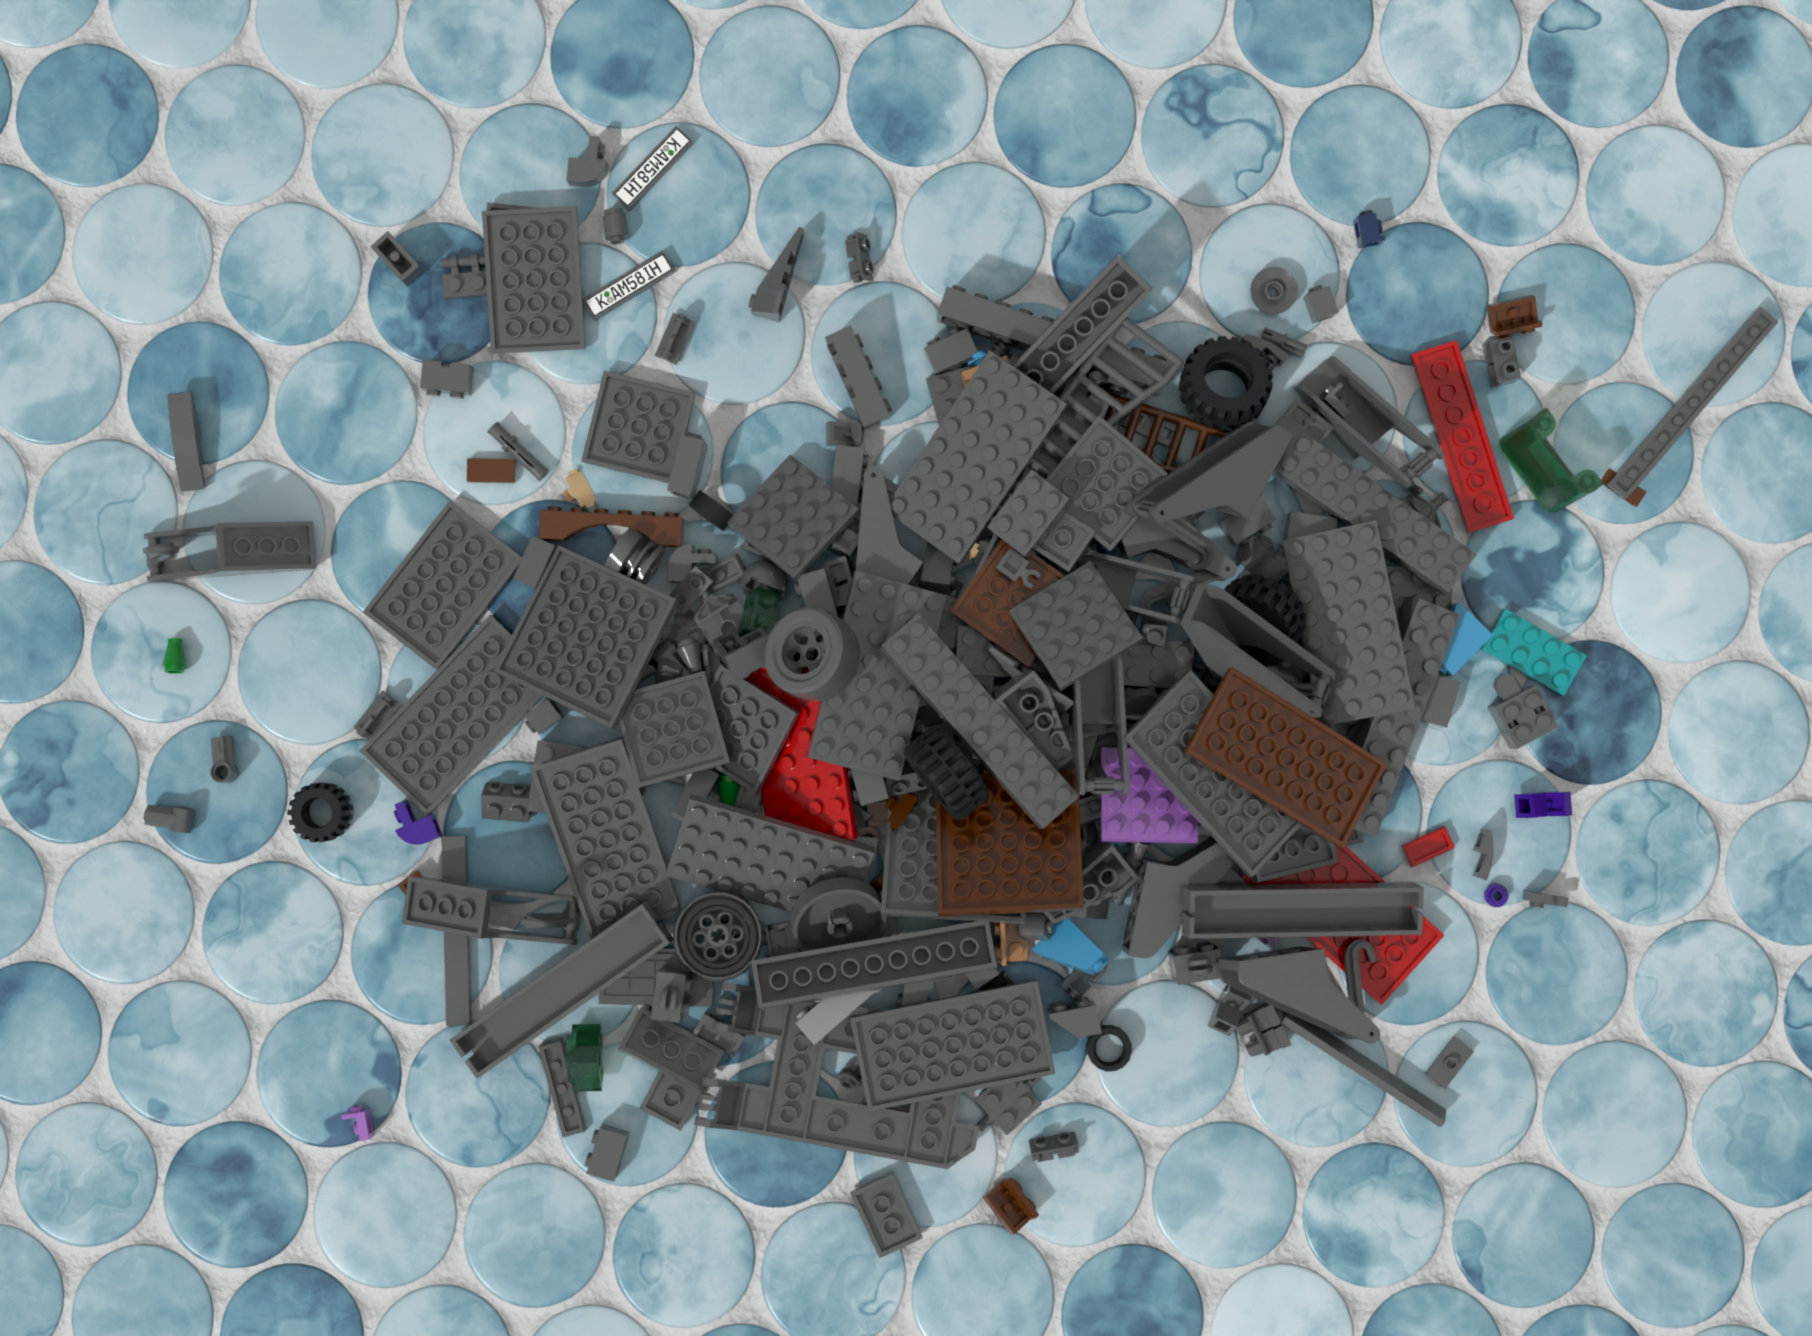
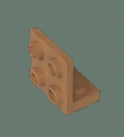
M993 922L994 934L998 936L999 942L994 944L995 957L1002 966H1006V962L1028 961L1027 940H1023L1018 936V924Z

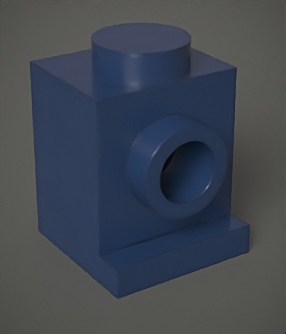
M1373 210L1360 212L1359 216L1354 219L1353 225L1358 249L1381 245L1386 240L1385 235L1380 236V233H1382L1381 220L1377 219L1376 213H1373Z

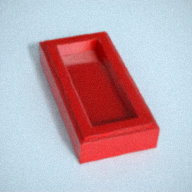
M1445 826L1401 845L1410 867H1415L1455 848Z

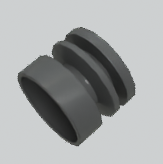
M630 527L613 548L605 563V567L620 574L627 570V577L631 579L636 578V581L645 585L658 570L665 549L659 546L652 553L655 546L653 541H650L644 548L641 547L644 536Z

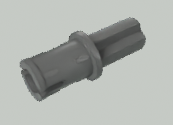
M1265 327L1261 336L1262 339L1273 343L1286 352L1303 357L1307 349L1306 344L1287 337L1288 334L1286 333L1282 335Z

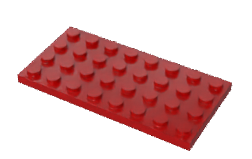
M800 653L795 655V661L800 659ZM766 667L753 671L746 678L800 712L761 789L765 816L843 839H857L847 767L806 757L821 701H807L791 696L773 682L769 677ZM808 667L803 669V674L809 671Z
M1336 845L1338 863L1254 883L1252 877H1248L1245 872L1241 875L1246 884L1385 882L1348 847L1340 848ZM1423 916L1422 935L1322 936L1306 938L1317 948L1324 949L1325 955L1344 973V951L1346 946L1356 939L1369 942L1374 949L1376 960L1374 963L1369 962L1366 950L1363 947L1359 950L1362 989L1382 1005L1443 938L1444 934Z

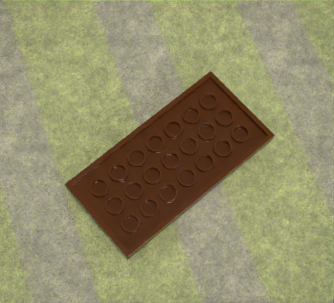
M1233 667L1225 672L1183 751L1340 848L1345 847L1387 766V763Z

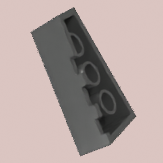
M848 326L826 336L825 341L864 430L890 419L888 412L892 411L887 398L882 399L879 392L883 390L878 377L873 378L870 369L873 366L868 355H863L861 348L864 346L859 335H855L852 327Z

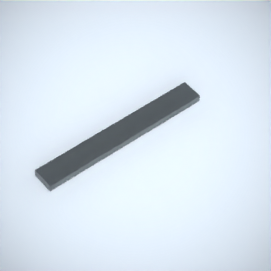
M441 837L442 879L468 882L467 837ZM444 932L446 1026L471 1025L469 936Z
M1283 1011L1281 1021L1283 1025L1435 1125L1441 1127L1445 1123V1108L1326 1030Z

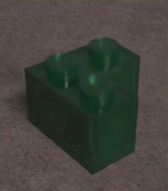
M758 586L746 595L738 630L739 637L760 627L769 635L775 623L781 618L775 616L779 598L778 593Z
M572 1024V1032L567 1035V1048L570 1051L565 1054V1068H568V1082H572L574 1092L602 1091L604 1070L601 1058L603 1046L601 1024Z

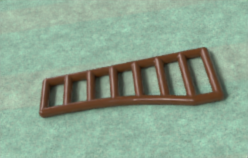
M1109 393L1123 405L1131 400ZM1141 403L1132 410L1124 437L1132 443L1141 413L1155 417L1143 452L1151 459L1163 421L1166 420L1177 424L1165 463H1156L1169 474L1178 468V466H1174L1186 427L1200 431L1191 458L1204 450L1209 434L1223 438L1231 431H1219V427L1215 426L1210 429L1206 427V423H1198L1194 419ZM1110 406L1108 407L1105 421L1116 412Z

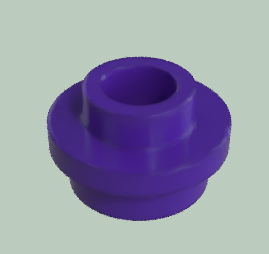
M1491 884L1484 892V899L1492 907H1501L1508 900V891L1503 885ZM1496 891L1500 893L1498 900L1493 898V894Z

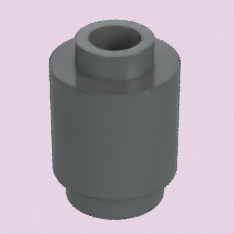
M622 208L604 210L602 221L605 240L610 241V244L624 243V239L628 238L626 215L623 213Z

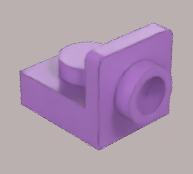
M362 1105L352 1106L341 1115L342 1120L356 1118L354 1131L356 1135H359L360 1141L369 1140L374 1136L370 1108L362 1109Z

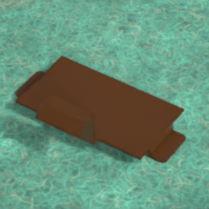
M902 794L898 802L894 797H889L884 807H888L892 812L887 822L891 823V828L898 829L899 826L902 827L918 799L916 794Z

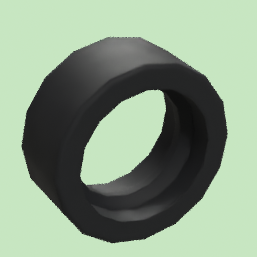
M700 490L689 503L692 509L722 531H725L728 526L727 522L733 516L727 509Z
M1114 1025L1100 1026L1102 1034L1088 1037L1086 1043L1087 1054L1090 1061L1098 1069L1106 1072L1117 1071L1129 1062L1132 1054V1044L1128 1035L1121 1028ZM1106 1034L1117 1036L1123 1044L1121 1056L1113 1062L1101 1060L1095 1052L1097 1040Z

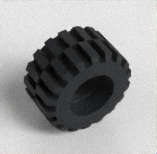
M313 783L300 788L301 791L293 795L295 799L290 800L289 805L292 808L288 810L287 815L292 816V820H288L289 824L295 826L293 831L296 834L300 833V838L304 840L309 839V842L320 843L334 840L345 833L344 830L348 829L351 825L348 823L349 820H353V814H350V810H353V804L349 805L348 801L351 799L349 795L343 794L345 791L342 788H337L335 784ZM318 798L326 800L332 809V817L325 826L316 825L310 817L311 804Z

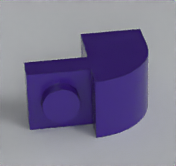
M1550 791L1514 794L1516 818L1572 815L1571 792Z
M408 800L395 804L396 810H394V815L398 823L403 824V827L396 829L395 832L403 841L419 845L443 836L435 815H429L417 821Z

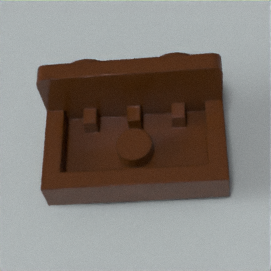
M1533 295L1486 305L1490 333L1500 339L1512 337L1513 333L1517 332L1532 333L1535 331V328L1542 327V321L1538 320L1536 299Z
M1011 1177L999 1181L983 1196V1199L1009 1234L1014 1235L1031 1219H1036L1039 1214L1036 1211L1034 1202L1026 1198L1021 1191V1185Z

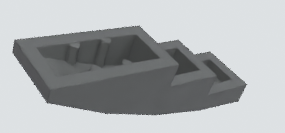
M192 391L167 394L169 421L180 491L205 489L206 483L202 468L204 460L199 441L201 432Z

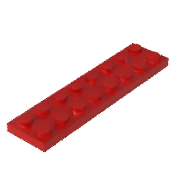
M1457 340L1411 354L1410 357L1439 447L1445 454L1443 460L1467 534L1514 519Z

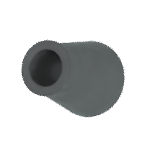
M690 638L677 643V652L688 668L689 673L693 674L702 671L699 642L696 643L695 638Z

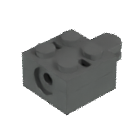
M1512 674L1499 675L1495 679L1493 685L1501 700L1487 708L1509 749H1518L1559 727L1537 685H1528L1522 689L1516 677Z
M1210 942L1197 943L1196 948H1187V945L1173 947L1174 951L1168 952L1172 980L1177 985L1219 979L1216 959L1222 958L1221 949Z
M662 966L657 971L651 1019L680 1023L688 1015L690 1000H686L687 993L689 994L692 991L694 977L690 976L688 970Z

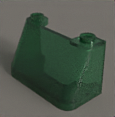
M1546 407L1530 415L1503 435L1499 440L1498 446L1502 455L1541 507L1547 512L1555 513L1594 492L1604 483L1591 470H1583L1575 476L1572 474L1546 439L1556 427V421Z

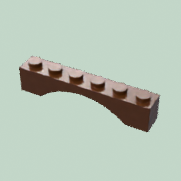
M547 506V510H540L539 539L567 541L575 534L589 528L616 525L631 527L649 537L658 546H683L684 519L679 517V513L665 512L664 516H655V512L641 511V515H632L630 510H618L617 514H609L607 509H594V513L585 512V508L571 507V511H561V507Z

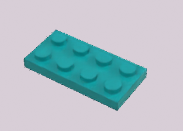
M1506 608L1502 610L1490 631L1493 636L1480 648L1483 652L1560 696L1566 694L1587 657L1586 654Z

